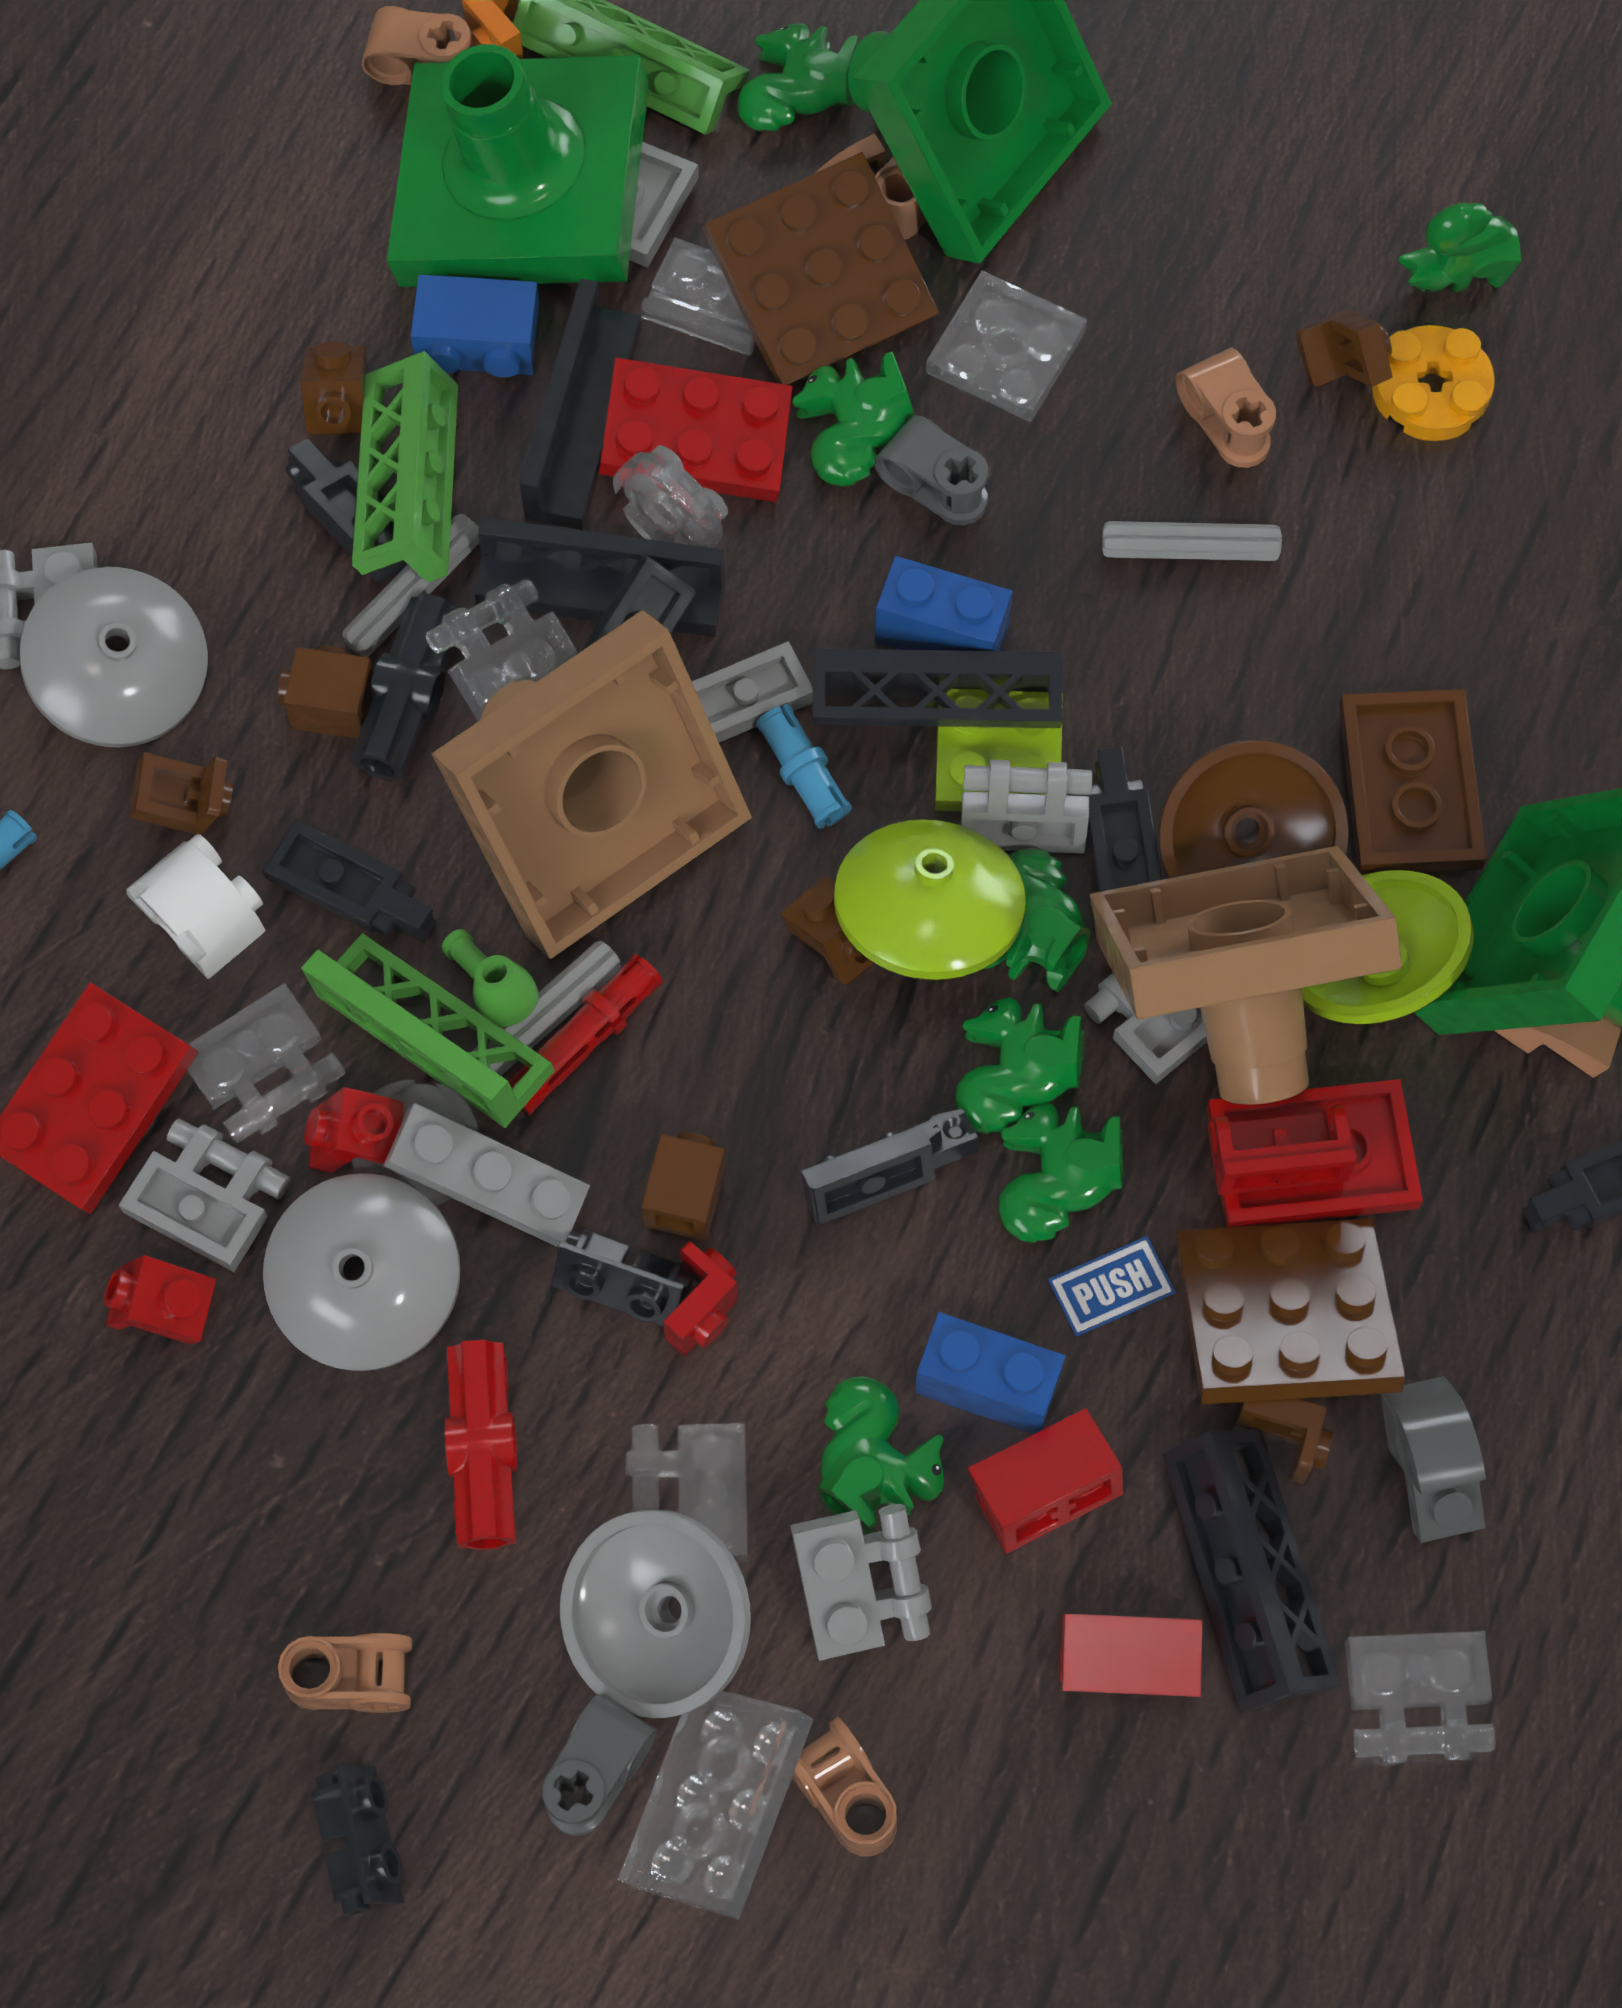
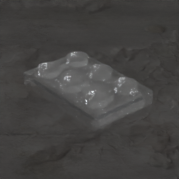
M726 1691L719 1693L707 1704L693 1711L681 1714L618 1880L635 1889L739 1920L814 1719L797 1709Z

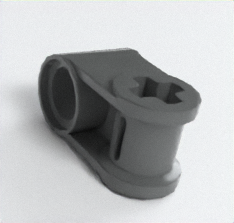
M912 416L874 459L875 470L888 486L902 495L911 497L950 524L965 526L975 523L984 515L987 509L988 494L985 486L988 482V465L985 458L977 451L968 448L946 434L938 425L923 416Z
M599 1694L593 1697L577 1720L566 1746L546 1775L542 1786L543 1801L552 1824L559 1831L571 1836L586 1835L595 1831L604 1821L626 1783L633 1778L644 1762L654 1743L658 1729ZM582 1785L586 1786L590 1803L587 1806L575 1803L569 1811L565 1810L566 1807L561 1793L564 1790L576 1793Z

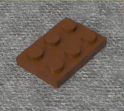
M1465 689L1342 694L1339 702V714L1356 864L1359 873L1365 875L1391 870L1432 872L1483 869L1487 858Z

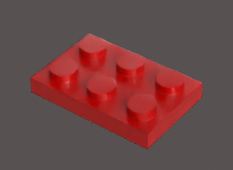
M616 357L599 474L777 502L780 492L792 386Z
M90 982L1 1113L0 1157L91 1215L199 1052Z
M1401 1079L1305 1089L1293 1097L1265 1104H1236L1222 1098L1209 1100L1207 1105L1209 1122L1219 1117H1227L1229 1122L1323 1113L1325 1110L1330 1109V1106L1344 1105L1357 1160L1347 1182L1221 1195L1226 1227L1288 1224L1419 1209L1423 1198Z

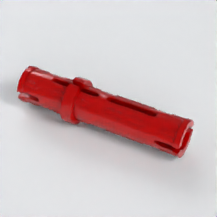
M634 954L607 984H604L597 992L591 990L582 998L584 1005L537 1051L538 1054L552 1063L555 1071L521 1109L522 1113L524 1112L527 1116H530L545 1098L611 1033L618 1035L627 1026L625 1020L634 1012V1009L664 983L660 974L643 957L640 958L638 954ZM524 1065L507 1080L512 1089L528 1072L529 1068Z

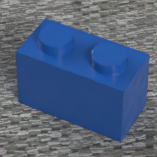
M418 275L411 330L414 355L425 351L447 374L462 370L488 372L497 377H512L516 374L534 375L541 319L537 282Z
M895 556L876 607L875 642L901 650L1000 651L1009 626L1013 591Z
M938 1312L917 1371L915 1394L1018 1430L1035 1434L1043 1428L1066 1355Z

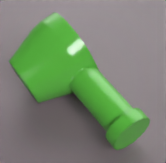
M457 929L445 938L442 943V952L450 960H455L474 979L472 993L478 1013L499 1027H507L522 1022L534 1011L538 1003V988L534 979L524 967L502 955L487 957L473 943L472 936L464 929Z

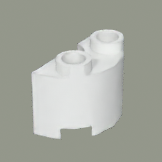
M197 834L188 842L184 841L129 886L126 891L128 897L155 925H160L173 939L180 951L207 979H210L266 930L255 913L263 905L258 894L239 875L230 881L217 867L222 863L218 853L204 837Z

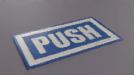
M1148 1236L1048 1279L1076 1337L1176 1293Z

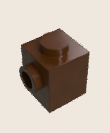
M320 646L315 650L297 647L292 669L284 668L282 670L278 685V704L285 706L291 728L293 730L358 739L361 727L370 708L369 691L373 676L370 658L350 655L345 650L333 646Z
M682 1132L678 1134L677 1138L661 1134L641 1207L644 1227L707 1241L726 1171L725 1149L715 1147L716 1143L712 1139L696 1133Z

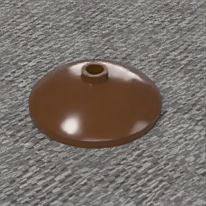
M1252 739L1230 742L1216 747L1197 758L1181 773L1171 787L1165 799L1159 820L1158 843L1160 857L1168 878H1174L1338 846L1346 855L1348 845L1347 813L1343 799L1331 777L1318 763L1306 754L1291 746L1269 740ZM1245 818L1254 819L1256 823L1255 833L1248 839H1239L1235 831L1239 821Z

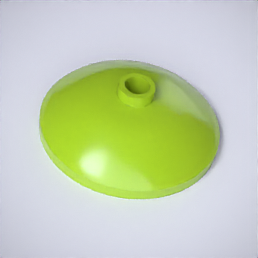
M925 819L909 820L887 825L860 840L849 851L840 865L834 891V906L838 922L848 940L859 952L875 964L889 971L908 977L933 980L951 979L972 974L984 969L1003 956L1020 932L1026 904L1025 890L1020 873L1009 856L998 845L984 835L959 824Z
M1391 870L1362 875L1396 918L1402 968L1303 987V1005L1313 1013L1332 1021L1350 1024H1370L1390 1021L1411 1014L1443 994L1464 970L1474 943L1473 923L1468 908L1461 896L1450 885L1433 876L1414 871Z

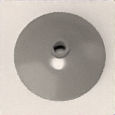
M121 567L93 568L75 573L61 580L37 601L26 620L20 644L21 674L28 694L35 706L58 729L73 738L93 745L104 747L136 746L167 734L179 725L193 709L202 692L207 674L208 651L206 639L200 622L192 608L166 583L151 575L133 569ZM111 636H120L127 641L128 648L121 652H115L107 647L105 641Z
M348 1174L329 1179L312 1187L298 1197L283 1213L270 1236L265 1252L263 1266L264 1291L270 1312L276 1324L288 1340L301 1352L316 1361L339 1369L351 1371L378 1370L396 1365L414 1356L424 1349L442 1330L454 1308L458 1295L461 1271L460 1256L454 1234L447 1220L433 1202L421 1192L404 1182L383 1175ZM359 1256L365 1265L364 1273L359 1279L349 1281L344 1276L343 1266L349 1258Z
M657 1509L642 1510L615 1517L601 1525L585 1539L573 1556L566 1571L560 1597V1620L563 1638L569 1656L578 1673L596 1694L636 1716L647 1718L673 1717L693 1711L707 1704L721 1693L733 1679L744 1658L748 1645L751 1623L750 1601L744 1577L736 1560L725 1544L712 1531L696 1520L680 1513ZM672 1596L681 1604L682 1612L679 1619L673 1617L669 1610V1602Z

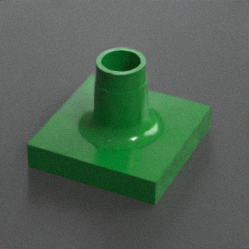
M919 0L892 32L876 31L864 37L853 52L848 70V85L853 101L862 111L872 114L945 256L978 264L983 261L1112 104L1065 0Z
M482 44L460 52L450 62L414 63L387 255V263L399 287H417L418 275L537 282V284L579 283L580 278L597 282H626L649 81L640 55L518 59L512 51L505 47L494 44Z
M1622 788L1523 805L1520 807L1465 901L1473 923L1474 943L1464 970L1443 994L1428 1005L1413 1012L1438 1035L1601 1021L1603 1016L1613 1024L1622 1027Z

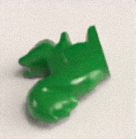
M803 23L788 24L771 33L756 36L755 43L763 50L759 53V59L782 67L783 71L782 73L758 75L742 86L737 101L740 119L749 128L756 131H778L781 126L791 124L795 120V115L816 114L832 106H853L854 101L848 85V70L853 52L859 44V37H848L839 52H833L830 50V42H826L828 29L824 26L819 27L811 36L810 30Z
M1459 202L1442 209L1429 221L1425 228L1426 243L1429 247L1403 254L1398 258L1399 263L1409 270L1411 278L1408 283L1411 286H1415L1418 291L1425 293L1437 292L1451 284L1452 290L1458 293L1469 286L1473 277L1486 278L1493 287H1501L1521 262V252L1517 230L1510 222L1501 216H1493L1492 212L1487 210L1483 204Z
M893 352L886 353L883 356L880 373L870 378L862 376L853 358L846 360V374L842 379L835 369L828 365H822L811 373L803 391L793 399V405L799 408L796 412V416L799 419L835 414L838 423L820 432L812 444L809 457L814 471L822 480L828 484L840 487L854 485L855 482L868 477L870 469L875 465L876 450L886 446L903 427L905 421L914 416L909 395Z
M1019 849L1011 853L1009 858L1020 873L1025 890L1026 904L1022 926L1011 947L1003 956L984 969L993 968L1007 958L1006 965L1010 967L1008 976L1011 980H1016L1031 962H1036L1047 970V983L1050 989L1059 993L1086 954L1090 930L1084 925L1083 917L1075 901L1061 891L1067 882L1066 876L1061 871V862L1050 856L1047 851L1041 849Z
M1007 997L991 1004L979 1017L966 1020L963 1023V1029L967 1032L965 1035L966 1039L970 1042L1000 1048V1062L994 1065L978 1066L964 1075L956 1086L954 1099L956 1110L961 1108L964 1110L965 1115L976 1132L984 1134L1002 1132L1009 1125L1021 1119L1023 1107L1049 1103L1067 1089L1078 1088L1081 1083L1084 1031L1081 1030L1082 1017L1080 1015H1072L1067 1019L1062 1030H1048L1045 1028L1041 1003H1035L1027 1019L1023 1021L1020 1004L1016 999Z
M1046 1102L1032 1106L1016 1125L1005 1128L1001 1132V1138L1004 1140L1003 1146L1006 1149L1041 1155V1171L1017 1176L1005 1186L999 1196L998 1212L1002 1225L1008 1233L1021 1241L1036 1243L1037 1241L1055 1238L1057 1231L1068 1227L1069 1212L1090 1209L1108 1196L1112 1190L1122 1189L1123 1131L1120 1127V1116L1108 1118L1101 1132L1088 1133L1082 1129L1078 1106L1070 1108L1064 1125L1060 1126L1056 1108Z
M851 1377L837 1384L834 1387L835 1390L829 1395L825 1403L828 1411L824 1422L835 1434L825 1447L821 1457V1482L817 1487V1493L823 1505L834 1515L856 1510L860 1518L863 1535L870 1534L877 1524L875 1512L882 1505L903 1504L906 1507L908 1517L914 1507L908 1493L923 1501H933L940 1496L944 1485V1474L939 1453L944 1438L940 1434L934 1435L904 1456L887 1442L899 1423L900 1407L897 1396L884 1383L872 1377Z

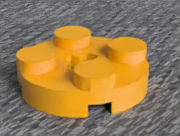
M1435 325L1419 326L1406 331H1398L1389 337L1392 354L1388 357L1393 378L1372 387L1373 398L1379 412L1387 420L1390 415L1396 422L1404 425V433L1421 440H1448L1468 431L1471 424L1479 419L1481 415L1483 416L1494 389L1493 367L1487 354L1481 349L1479 337L1468 329L1458 328L1454 330ZM1426 374H1436L1446 382L1443 383L1441 392H1431L1429 384L1419 383L1418 378H1423Z

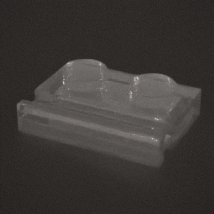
M674 238L652 282V290L648 298H644L641 304L642 318L751 356L754 350L755 339L712 250Z

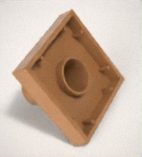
M643 610L539 681L520 680L502 687L487 702L480 721L431 753L526 937L549 959L555 957L752 818L669 630Z
M1338 846L1090 894L1097 942L1137 1020L1201 1008L1210 1058L1215 1064L1219 1094L1222 1099L1231 1103L1252 1105L1276 1102L1293 1097L1308 1087L1309 1075L1305 1055L1307 1036L1302 994L1303 987L1402 968L1395 916Z

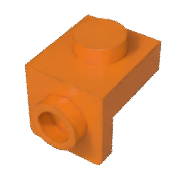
M462 0L464 20L471 33V47L482 44L499 45L512 51L518 59H523L520 31L508 19L516 14L518 0Z

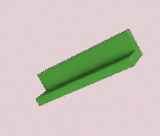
M520 0L513 22L520 31L522 46L547 58L640 55L649 81L647 106L705 135L715 131L727 93L737 90L746 84L750 73L749 69L606 0Z
M425 351L365 374L352 566L362 575L402 560L426 582H431L448 575L458 384ZM403 383L401 391L389 406L385 407V390ZM396 425L400 426L398 438L384 455L381 454V444ZM396 473L397 483L381 503L378 502L379 490L390 476ZM393 521V540L374 547L376 538L388 523Z
M363 933L337 962L320 950H317L301 967L318 998L504 1128L509 1125L555 1071L550 1061ZM367 958H370L383 967L384 986L372 987L354 975V972ZM395 976L403 982L395 984ZM417 995L425 996L430 1000L431 1018L419 1020L396 1004V999ZM441 1008L450 1013L451 1015L442 1016ZM470 1027L477 1032L479 1051H464L445 1038L443 1031ZM488 1040L498 1047L489 1049ZM518 1060L527 1066L529 1070L512 1089L505 1078L490 1069V1064Z

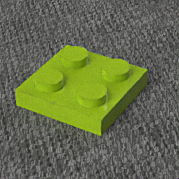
M951 689L946 693L960 708H977L990 696L985 690ZM1011 691L1008 694L1022 709H1048V692ZM998 703L993 709H1005V708H1003V707ZM1062 725L1061 728L938 727L935 811L961 812L963 792H984L964 790L965 765L990 766V760H1009L1010 767L1047 768V762H1061ZM1009 792V793H1011V794H1038V795H1045V793Z

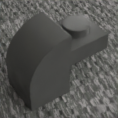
M1445 1376L1404 1385L1403 1392L1381 1394L1388 1449L1405 1472L1412 1529L1418 1540L1424 1543L1484 1529L1485 1521L1479 1483L1481 1480H1486L1483 1458L1469 1413L1454 1387Z

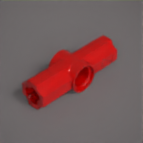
M487 1340L462 1341L460 1344L447 1347L450 1417L445 1418V1446L449 1477H454L455 1534L459 1548L475 1550L500 1549L507 1545L516 1544L512 1472H517V1443L513 1412L508 1410L507 1357L502 1342H490Z

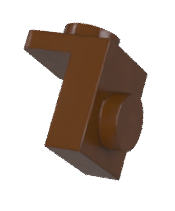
M1345 309L1296 332V339L1307 380L1314 386H1321L1344 375L1371 387L1393 378L1388 357L1392 354L1391 342L1386 330L1377 321Z
M332 341L322 343L317 347H306L301 376V390L306 430L309 434L361 433L365 374H367L365 345L349 346L343 342Z
M144 752L137 761L129 818L202 835L217 817L223 818L226 815L231 802L233 785L231 781L225 780L227 759L214 756L205 767Z
M825 876L816 885L805 891L800 898L782 911L780 915L788 931L822 954L835 979L847 985L874 962L859 952L844 934L838 922L834 906L836 881L829 876Z
M1300 1399L1241 1402L1235 1424L1236 1427L1247 1430L1261 1429L1264 1435L1298 1444L1299 1447L1290 1481L1304 1484L1312 1467L1323 1470L1333 1437V1431L1322 1428L1327 1407Z

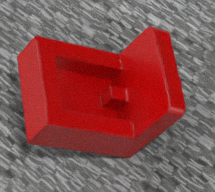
M343 1087L323 1103L313 1108L308 1117L304 1133L305 1144L311 1146L308 1168L333 1173L354 1158L384 1164L402 1124L404 1112L402 1101Z
M691 1241L680 1250L681 1263L684 1264L683 1269L686 1272L694 1274L693 1278L699 1285L663 1321L665 1340L684 1357L697 1343L702 1348H706L722 1333L729 1322V1318L725 1314L738 1302L737 1282L733 1279L737 1272L734 1267L715 1249L708 1247L702 1252Z
M143 1255L123 1264L121 1269H116L111 1275L104 1294V1305L110 1307L106 1326L116 1330L133 1326L190 1345L200 1342L216 1279Z

